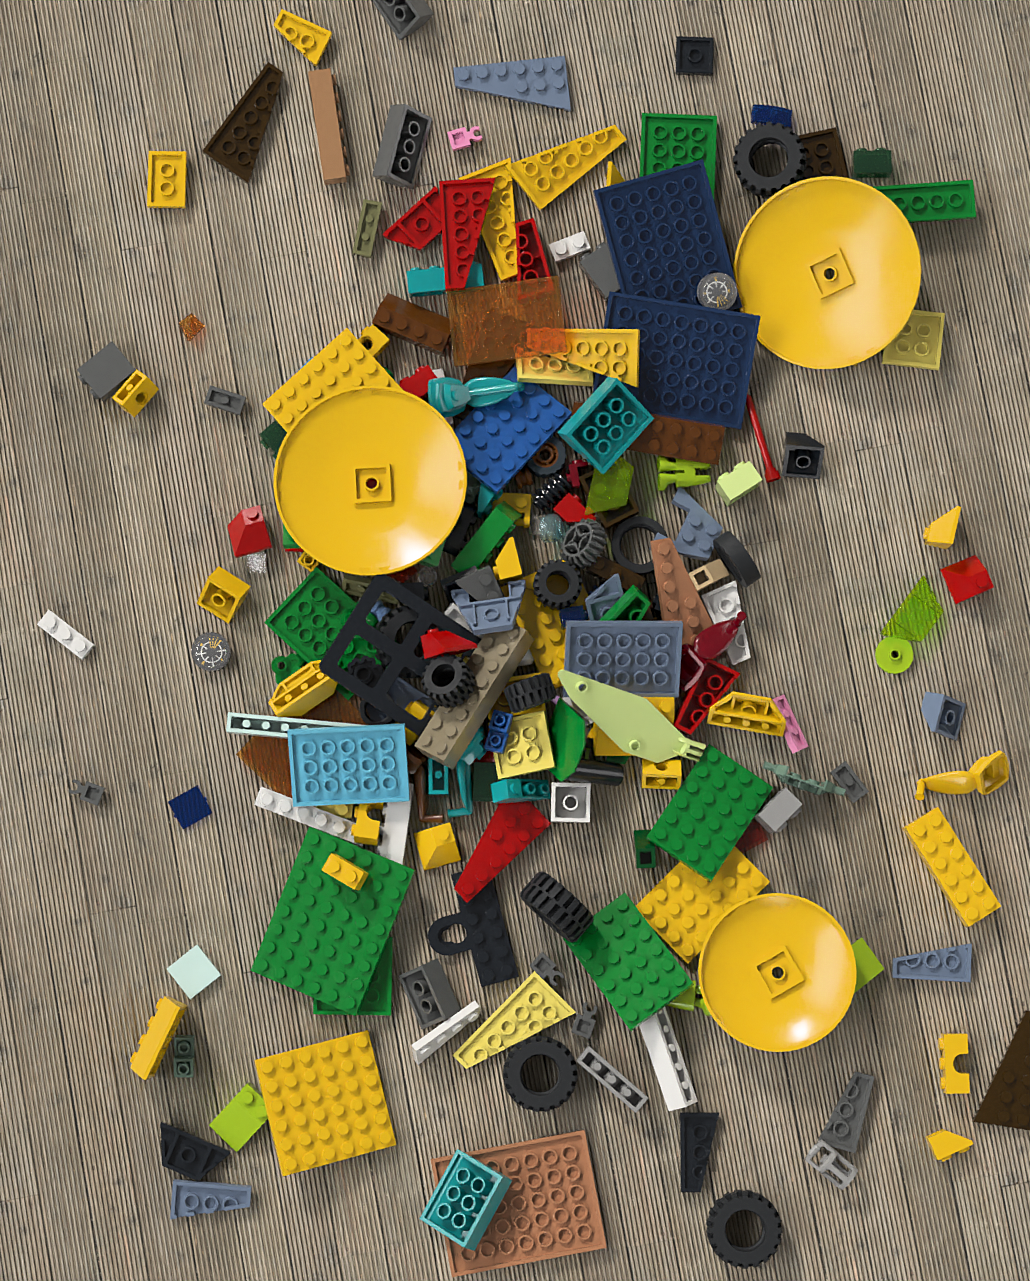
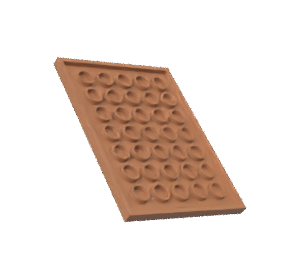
M585 1130L465 1152L507 1176L512 1182L475 1251L462 1247L444 1235L452 1277L607 1248ZM454 1154L430 1159L435 1187L440 1182Z

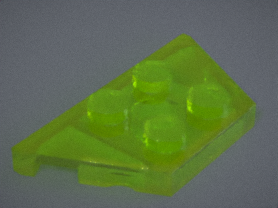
M620 456L605 474L600 473L595 468L585 515L626 506L634 466Z
M924 575L919 579L879 634L919 643L923 641L944 612L940 603L936 601V596L933 590L931 591Z

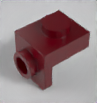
M582 459L574 460L568 466L569 474H566V478L573 490L580 489L578 470L588 468V462H583Z

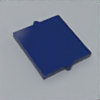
M198 785L168 801L174 812L173 816L177 818L183 830L213 813L207 803V798L203 796Z

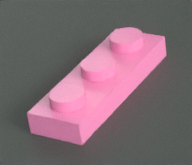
M783 694L772 699L786 719L783 735L792 754L809 747L785 695Z

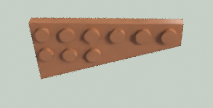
M671 538L652 540L650 544L662 621H682V644L688 643L693 646L695 637L706 628L712 626L713 623Z

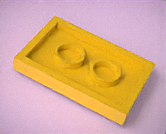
M149 151L148 208L186 209V151Z

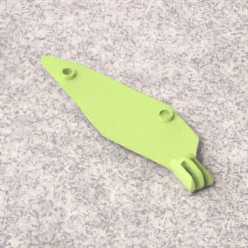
M566 670L558 672V677L568 696L624 752L656 763L678 755L697 762L700 761L697 756H702L703 751L700 749L705 750L706 745L684 737L646 698Z

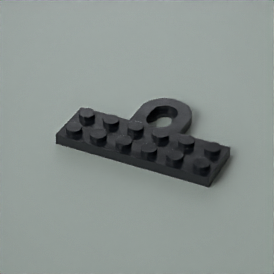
M463 871L451 874L454 887ZM491 880L468 903L456 893L461 912L441 917L432 923L428 931V941L432 949L446 956L471 950L481 987L519 977L493 881ZM460 924L466 930V937L460 943L446 942L442 939V933L448 930L451 925Z

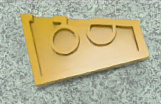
M281 9L274 23V28L317 67L333 35L332 32Z

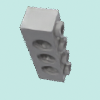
M589 1045L576 1059L583 1068L635 1113L647 1101L648 1096Z

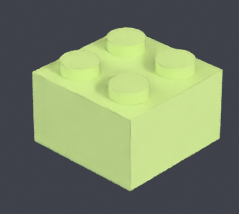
M742 461L734 467L733 472L729 474L727 471L718 477L715 489L727 507L757 488L763 480L750 461L747 463Z

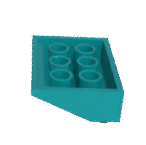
M607 377L557 433L600 473L605 474L650 424L654 417L617 378Z
M457 1149L419 1219L462 1247L475 1251L512 1180Z

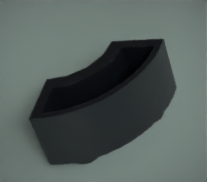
M464 502L459 519L450 535L446 538L442 551L457 557L459 551L463 550L468 541L465 540L470 525L474 526L478 517L475 514L477 506Z

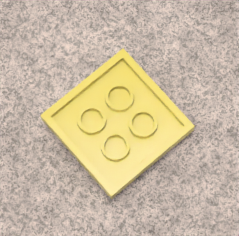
M913 310L902 331L883 349L882 364L939 370L945 313Z
M544 710L512 718L504 754L493 752L499 780L556 768Z

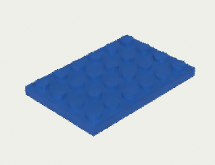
M514 367L503 379L510 380L513 383L517 382V368ZM522 382L525 385L523 391L514 392L508 398L490 406L475 407L453 430L464 454L466 470L496 495L572 416V412L536 383Z

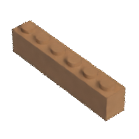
M330 68L308 71L324 184L347 182L346 176H350L348 164L345 165L344 158H347L346 146L342 147L341 140L345 139L343 128L339 129V122L342 121L341 111L336 108V104L339 103L338 92H334L333 87L337 85L336 76L331 74Z

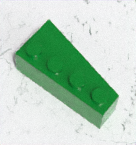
M505 501L500 503L450 566L458 572L476 566L477 570L482 569L480 566L484 562L488 563L494 555L492 551L503 544L505 535L507 533L510 534L517 526L515 523L521 517V514Z
M632 585L599 621H641L651 603L644 593L635 585Z

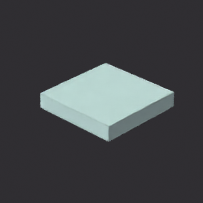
M198 944L167 968L189 999L195 997L221 976V973Z

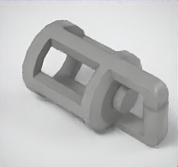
M819 1140L814 1144L805 1157V1160L841 1191L848 1186L858 1172L854 1165L823 1140ZM824 1146L830 1152L828 1154L825 1153L819 1160L821 1163L818 1166L811 1158ZM836 1158L845 1164L849 1170L847 1171L835 1161ZM829 1169L841 1180L838 1182L826 1171Z

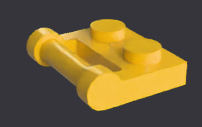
M503 493L499 500L495 499L493 501L492 511L496 506L505 501L520 514H524V518H519L515 524L517 526H524V528H530L531 494Z

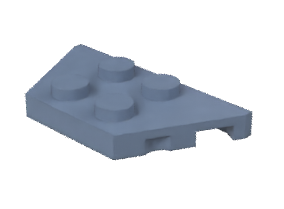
M618 573L614 574L585 599L589 621H599L623 596Z

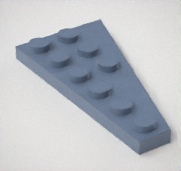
M565 56L453 67L455 88L488 93L491 96H502L510 100L534 105L540 104L548 108H559L571 112Z

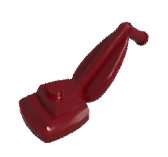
M738 612L734 620L722 621L706 628L695 637L693 646L688 643L682 644L680 689L684 691L690 689L703 675L706 669L705 660L715 659L727 649L735 638L742 621L747 617L745 612Z

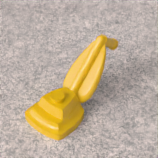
M998 750L988 757L982 756L973 764L968 772L951 771L919 779L917 781L915 799L919 801L924 799L925 788L934 792L953 795L968 794L975 789L982 795L992 793L1009 779L1008 759L1005 753Z

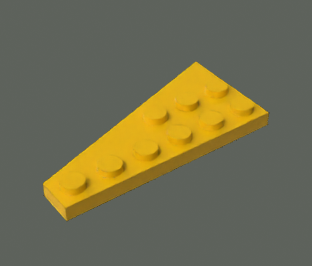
M612 125L517 162L507 164L504 167L540 211L627 139L616 125Z
M511 157L458 178L463 180L496 177L481 235L501 282L517 276L512 176L504 167L511 163Z
M527 328L528 348L601 375L617 378L619 381L634 387L639 386V329Z

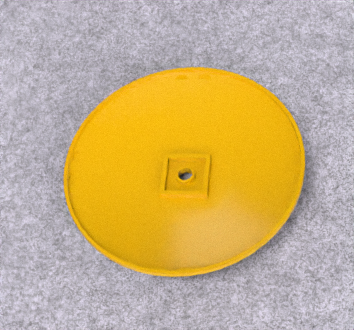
M823 176L802 180L785 187L770 197L755 212L739 240L735 253L733 274L742 308H739L740 312L760 316L757 339L762 345L778 357L802 367L836 369L855 365L869 359L887 347L897 337L915 308L920 291L922 266L920 250L914 231L907 218L892 200L872 186L860 181L836 176ZM832 268L835 275L832 279H827L825 273L828 269Z
M365 385L340 390L324 397L309 407L295 421L279 448L274 468L273 487L277 509L284 526L294 541L308 555L321 564L340 572L360 576H376L398 572L419 563L432 554L446 540L462 512L467 490V470L464 454L456 434L435 408L419 397L400 389ZM370 479L377 481V486L373 489L366 486L367 481Z

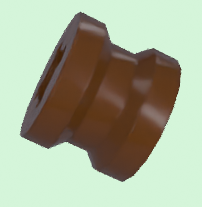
M525 467L514 476L518 489H522L525 485H533L528 467Z

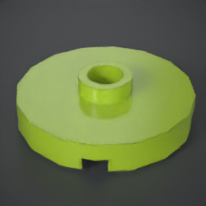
M890 636L883 639L877 645L875 660L876 664L884 672L898 674L910 667L914 653L912 646L907 640L900 636ZM893 651L897 652V658L891 656Z

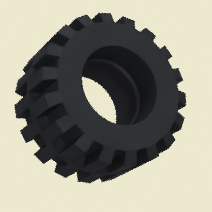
M557 559V561L550 560L548 563H544L538 569L534 577L533 592L537 596V601L543 603L542 606H548L551 610L554 608L562 610V608L566 609L576 601L582 590V578H580L581 574L576 570V566L574 564L571 566L569 561L563 562L562 559ZM552 575L563 576L569 585L567 592L562 595L551 593L546 585L547 579Z
M444 654V657L439 655L436 660L432 659L430 661L431 664L429 666L426 665V672L422 673L424 679L421 682L424 691L435 703L445 708H449L450 705L457 707L458 703L461 705L464 703L463 700L470 698L469 694L474 691L472 686H475L476 683L474 681L475 675L460 657L454 654L451 656ZM455 675L450 684L442 687L448 677Z
M549 673L529 677L511 684L503 690L512 713L536 707L553 700L557 696Z

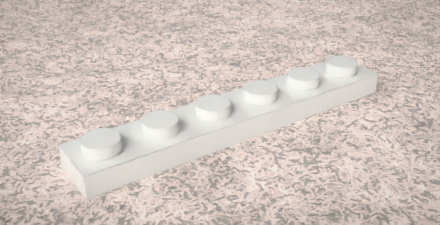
M260 787L254 805L354 843L351 829L352 824L356 823L313 806L293 807L292 798Z

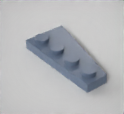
M972 943L892 958V978L971 982Z
M174 1179L170 1220L183 1216L190 1217L196 1214H209L215 1211L250 1207L252 1186Z

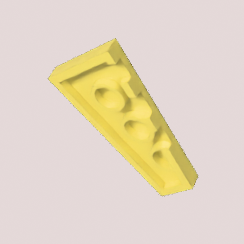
M516 347L517 382L576 386L593 385V371L561 361L553 356L546 357L540 355V352L532 350L531 353L524 351L522 347Z

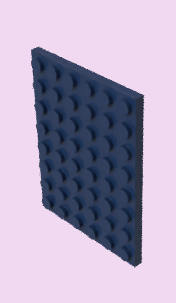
M703 159L593 190L620 293L702 306L697 297V288L700 281L711 273H722L728 276L735 286V298L732 304L724 310L731 311L742 308Z
M610 291L603 329L640 330L639 386L634 387L624 382L621 383L649 413L741 429L760 316ZM596 373L593 393L608 376Z

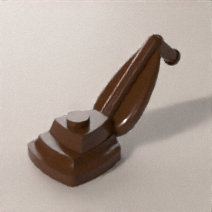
M406 743L408 772L414 775L419 821L423 823H444V814L426 815L429 805V774L424 763L429 757L423 755L414 746L415 743L410 746Z

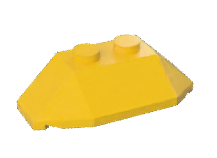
M321 660L311 661L279 683L272 699L268 702L277 717L302 716L333 695L338 683L320 671L319 663Z
M731 692L710 707L707 724L783 737L786 719L772 698Z

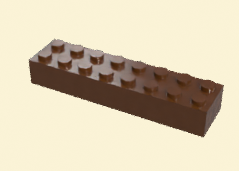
M574 400L572 416L585 402ZM650 413L654 419L626 449L719 465L725 426Z

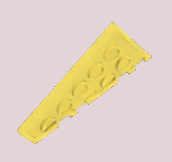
M534 971L467 1039L453 1056L467 1069L576 1012Z

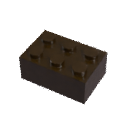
M615 463L605 474L594 469L579 477L580 485L601 526L605 530L639 514V509Z

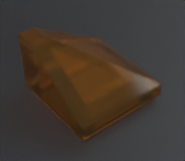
M192 313L178 323L189 342L205 327Z

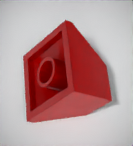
M260 505L241 510L228 524L227 527L235 558L272 548L267 524Z
M976 555L940 569L955 604L994 588L986 568Z
M439 628L427 630L428 634L420 636L425 659L437 658L439 655L444 657V654H449L450 656L452 654L458 655L478 648L476 643L449 631H439Z

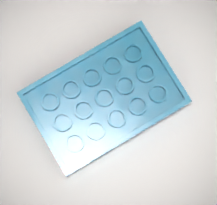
M405 723L288 729L293 807L410 801Z

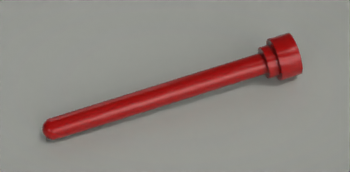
M747 394L745 404L766 467L764 477L766 483L779 480L781 476L779 470L773 467L752 397Z

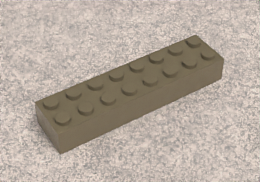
M514 624L513 630L484 634L477 646L478 648L474 650L466 663L475 675L474 681L476 683L475 686H472L474 689L473 693L469 694L470 698L468 700H463V704L460 705L458 703L457 707H452L451 705L449 708L444 706L438 707L414 745L423 755L452 770L454 769L532 645L534 638L526 629Z

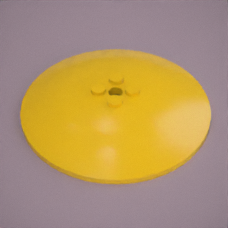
M783 893L757 895L743 900L728 909L710 929L701 949L698 967L701 994L708 1011L717 1024L737 1041L755 1049L772 1052L798 1050L816 1043L828 1035L842 1020L851 1004L857 974L851 943L835 918L825 909L808 899ZM775 967L783 969L784 974L781 978H775L772 975Z

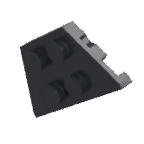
M163 1121L160 1123L162 1166L191 1179L199 1181L231 1152Z

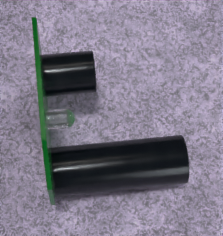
M559 698L548 725L556 768L548 770L560 782L570 780L619 786L624 777V770L621 764L581 758L586 745L585 726L589 725V720L581 718L567 703Z

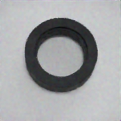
M636 516L625 520L617 527L611 541V553L617 564L638 575H647L655 571L653 560L645 564H636L629 561L621 549L622 538L628 531L635 528L647 529L654 535L660 533L667 538L668 536L664 528L657 521L649 517Z
M726 531L713 540V545L721 560L743 587L747 588L761 578L753 559L730 531Z

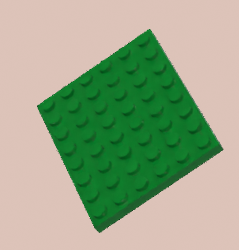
M309 826L250 971L357 1016L416 870ZM331 853L338 854L369 873L360 890H354L322 871Z

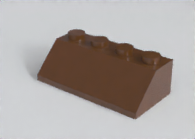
M388 293L379 305L372 324L382 332L443 356L457 322Z

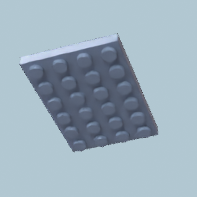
M566 621L564 670L640 697H679L683 622ZM563 687V697H569Z

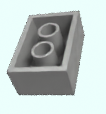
M785 787L753 818L769 834L773 832L778 833L788 825L787 819L795 818L801 812L799 807L802 803Z

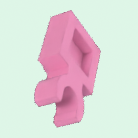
M479 126L472 127L468 132L465 127L447 132L452 151L471 147L470 141L480 142L482 135L474 136V132L480 131Z

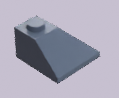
M925 692L921 711L931 731L957 741L966 704L945 694Z

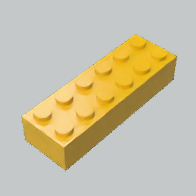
M938 807L931 809L902 828L964 927H970L1001 907L999 901Z

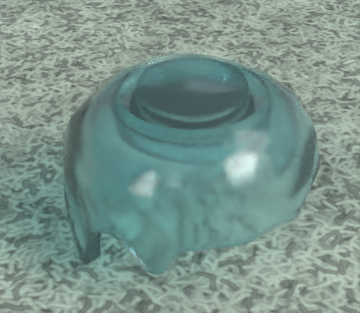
M558 514L543 516L539 524L541 540L544 543L559 541L565 529L563 520Z

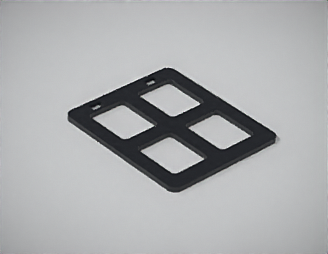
M376 575L319 663V669L323 674L399 724L405 723L407 729L420 737L432 718L429 716L434 706L438 708L439 705L433 701L423 718L419 720L386 697V694L404 667L422 677L423 672H426L425 667L426 665L429 666V664L414 654V650L421 640L420 636L425 634L430 624H434L443 631H449L476 643L477 646L481 638L387 575ZM382 592H387L418 614L417 620L401 644L396 643L366 623V617ZM356 635L391 658L390 663L373 688L338 666L339 660ZM475 649L464 652L460 658L462 660L465 656L470 658ZM455 675L448 677L442 687L450 684Z

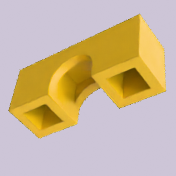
M385 802L361 803L355 807L354 818H357L356 824H352L351 829L354 843L378 845L380 821L370 819L367 814L373 809L383 810Z
M943 1033L941 1038H938V1048L942 1050V1058H939V1069L942 1070L943 1076L940 1077L939 1081L940 1089H943L945 1094L970 1093L969 1073L957 1072L953 1066L954 1058L957 1055L968 1054V1034Z

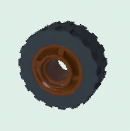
M552 436L526 463L530 473L545 479L547 477L552 478L555 473L559 474L566 463V450L563 443L557 437ZM548 453L551 457L548 460H543L540 458V455Z

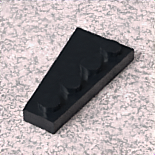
M680 1112V1192H701L719 1112Z

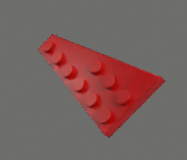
M496 177L439 181L446 291L465 290Z
M530 801L499 803L454 887L455 892L468 903L551 823Z

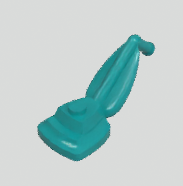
M496 377L471 379L465 385L455 378H435L428 382V400L433 408L444 418L464 411L466 404L472 407H485L498 403L511 396L514 392L523 391L525 385L522 382L513 383L510 380Z
M483 725L479 727L457 762L459 789L465 808L448 809L449 819L457 816H469L473 813L470 764L476 758L480 760L487 752L482 742V739L485 737V727Z

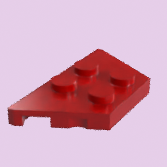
M434 186L389 227L382 236L388 240L422 251L442 233L438 188Z

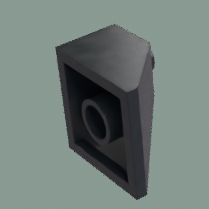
M786 432L782 476L820 479L825 446L805 433Z

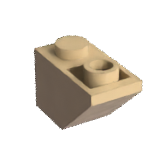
M717 559L690 572L689 576L697 592L726 578L729 576V573L722 560Z

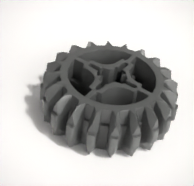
M582 518L580 522H575V525H570L569 531H566V535L562 537L563 542L560 543L561 548L559 550L561 557L564 561H569L571 566L574 564L577 569H584L586 566L590 567L591 563H596L597 557H601L600 553L605 550L603 547L607 544L605 541L607 538L606 530L600 523L589 518L586 520Z

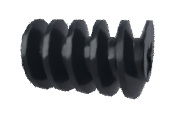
M557 473L553 475L555 480L548 479L549 485L545 483L542 485L543 490L539 488L536 490L538 495L531 494L532 503L543 515H545L544 508L551 510L549 503L556 505L555 498L562 500L561 493L568 494L567 487L573 490L570 484Z

